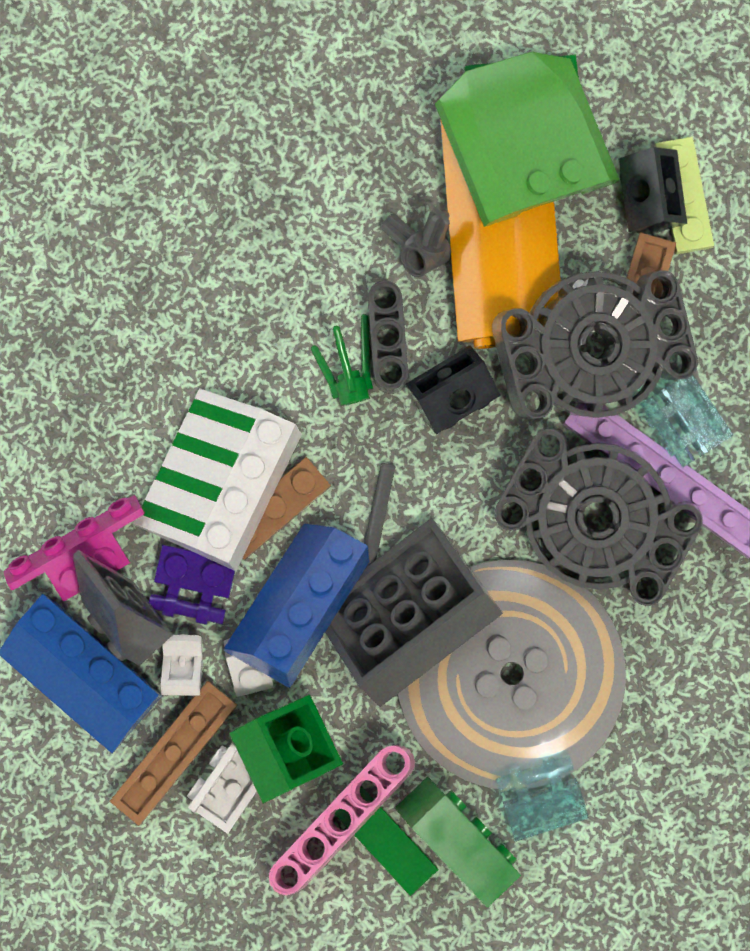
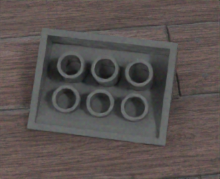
M431 518L365 568L325 633L358 686L381 707L501 616L503 612L435 520Z

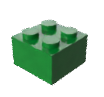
M310 694L260 716L229 733L263 804L343 765Z

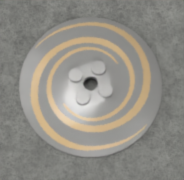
M497 560L471 566V570L486 588L503 614L398 693L403 715L411 732L422 748L438 764L466 781L502 790H523L550 784L566 777L590 760L604 744L616 724L621 711L626 684V665L620 637L605 608L587 588H581L563 581L543 564L523 560ZM507 663H516L523 671L522 680L516 685H508L501 678V669Z

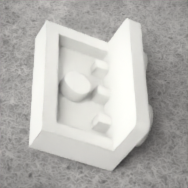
M234 743L228 749L223 745L219 748L209 763L215 769L206 781L200 777L187 796L193 800L188 809L197 812L227 834L231 831L257 792Z

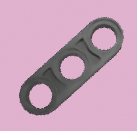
M382 280L375 283L368 294L374 381L380 391L386 394H395L404 389L408 379L403 299L397 284L392 281ZM382 292H389L395 297L396 302L391 308L383 309L376 305L374 299ZM392 329L398 334L399 339L392 346H384L380 344L377 336L382 330ZM393 366L400 370L402 377L397 383L387 384L380 377L381 371L386 367Z

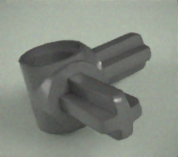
M433 209L429 213L424 230L417 232L396 214H390L381 225L382 230L402 247V264L406 271L414 277L424 276L447 263L451 258V247L445 238L450 224V215L446 210Z

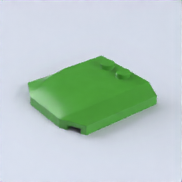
M531 51L465 71L435 103L484 227L516 217L523 211L578 193L583 195L613 185L620 180L574 66L569 58Z

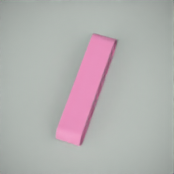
M400 745L385 747L273 865L269 873V881L274 891L279 894L290 895L302 890L411 775L414 770L415 759L408 748ZM392 752L401 754L405 761L404 769L399 774L390 772L386 765L387 757ZM366 780L372 781L378 788V796L373 802L365 801L360 795V786ZM338 809H344L351 815V825L347 830H340L334 824V814ZM312 837L319 838L324 843L325 851L319 859L312 857L307 849L308 842ZM286 865L295 868L298 873V881L293 887L284 884L281 878V871Z

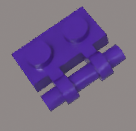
M162 545L154 582L168 585V591L166 596L151 593L149 603L154 610L162 611L163 616L174 618L175 614L195 618L196 623L207 625L208 622L223 625L226 610L212 607L214 596L230 598L235 571L195 552ZM186 589L202 593L200 603L180 600V590Z

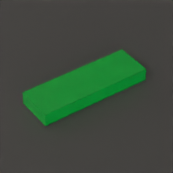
M361 785V797L367 802H373L374 798ZM382 807L354 834L410 896L439 870ZM338 809L335 815L349 828L351 825V815L344 809Z

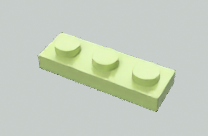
M693 137L656 143L655 147L678 151L688 224L671 228L673 242H676L675 253L682 254L713 248L714 242Z

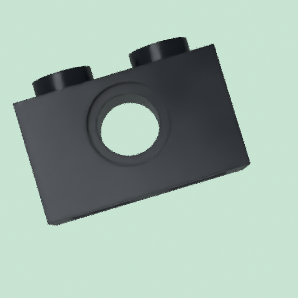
M651 147L618 158L628 232L654 234L688 224L677 150Z
M471 345L405 384L419 412L435 434L453 427L459 420L476 410L485 408L491 401L501 396L485 362Z

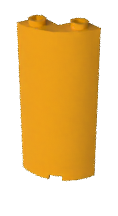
M441 121L447 209L450 215L449 234L458 342L474 343V349L496 347L492 333L494 318L505 310L517 308L530 313L532 306L542 293L561 280L554 202L523 211L516 217L484 227ZM558 292L550 297L544 305L545 308L558 297ZM510 316L506 322V330L508 334L516 337L521 329L520 323L515 317Z

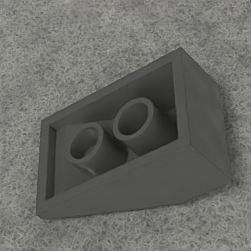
M78 550L73 554L81 601L90 613L87 617L88 621L99 633L106 634L110 640L107 646L119 660L124 661L128 659L140 666L173 636V633L132 580Z

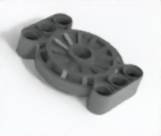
M666 270L647 273L641 276L637 283L618 274L601 271L575 274L556 282L543 292L532 306L530 313L521 308L505 310L499 313L492 323V333L513 411L524 419L543 418L551 412L553 405L575 416L589 418L615 416L634 408L644 400L659 382L660 377L666 380L687 379L696 372L698 366V357L680 285L677 278ZM589 279L587 286L573 289L569 285L577 280ZM654 279L659 280L663 285V294L659 299L651 292V284ZM603 280L611 281L613 283L620 285L621 287L618 288L616 286L604 285ZM558 292V297L545 308L544 305L550 297ZM510 316L515 317L520 323L521 329L516 337L508 334L506 330V322ZM664 316H667L673 324V329L669 336L665 335L660 328V322ZM592 331L601 335L604 341L603 353L597 359L593 358L588 352H582L580 345L586 344L587 336ZM673 353H677L682 360V366L678 373H675L670 367V358ZM519 354L526 355L530 361L529 371L524 375L518 372L515 366V361ZM643 385L640 391L632 397V394ZM530 391L538 395L540 402L539 407L534 412L528 410L525 405L526 395ZM572 401L586 404L587 410H580L569 405V403ZM618 402L620 406L610 410L602 411L605 403Z
M553 427L541 430L533 438L495 508V519L503 529L514 531L524 526L527 527L528 538L535 554L548 570L563 581L581 588L598 590L620 587L630 582V592L633 599L638 604L644 606H652L663 598L703 524L702 513L694 503L685 501L671 506L670 497L661 476L648 461L634 451L618 445L605 443L579 445L568 450L566 436L559 429ZM545 435L557 437L561 446L559 453L554 456L542 453L539 447L540 439ZM598 449L611 452L609 457H586L584 451ZM618 453L631 457L642 466L638 470L629 463L617 459ZM576 454L577 461L569 464V456ZM532 468L541 474L542 483L540 487L528 489L522 484L521 475L524 470ZM647 472L655 479L662 494H654L650 483L644 477ZM515 502L522 507L523 518L520 521L510 522L505 519L503 507L506 503ZM595 502H606L613 512L614 519L610 526L600 530L591 528L584 519V511L588 505ZM664 502L665 510L658 513L657 505ZM687 509L695 514L697 520L691 529L682 530L675 525L674 517L677 512ZM538 520L539 528L534 530L533 522ZM537 538H543L546 548L553 555L551 560L542 551ZM664 543L672 544L678 551L676 559L671 563L660 562L655 556V551L659 545ZM561 563L569 570L579 573V578L565 573L557 565ZM629 569V575L621 578L620 573ZM611 576L612 580L596 582L588 581L587 577ZM644 577L655 579L659 585L658 591L652 596L646 597L641 595L636 587L640 579Z

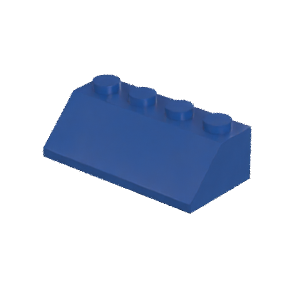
M304 523L223 648L224 651L290 688L370 562L368 545L335 527Z
M43 593L16 623L0 649V656L112 754L163 696L128 664L119 660L105 644L59 604Z

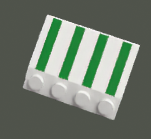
M199 388L143 502L142 509L144 515L136 519L133 524L237 571L266 507L302 434L297 425L263 409Z

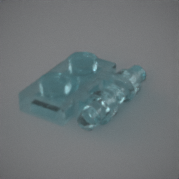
M694 375L687 379H679L658 393L666 406L660 408L653 396L640 404L648 415L646 421L652 429L656 427L667 444L665 447L670 457H676L682 468L695 460L687 448L691 444L701 457L733 436V433ZM672 416L675 418L685 433L683 436H679L668 418Z
M570 755L555 759L554 756L542 759L543 764L521 770V767L509 770L510 774L496 778L500 793L515 789L517 795L515 798L503 801L515 842L589 818L577 779L565 782L561 780L560 774L574 770ZM548 778L550 787L529 793L528 784Z

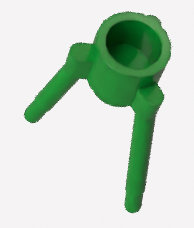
M362 314V377L359 370H351L339 326L335 325L333 327L335 343L343 369V374L337 375L339 383L336 382L319 348L316 345L311 347L316 362L330 386L333 399L339 398L341 406L370 399L368 390L374 389L370 377L368 315Z

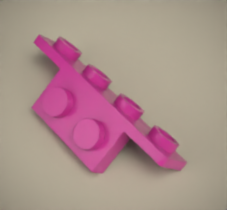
M136 495L116 500L104 513L95 518L88 517L83 519L71 532L62 537L55 536L47 540L40 550L29 556L23 555L14 559L8 568L3 571L10 590H15L45 572L63 601L73 597L80 592L73 554L78 550L115 571L130 564L113 532L144 515Z

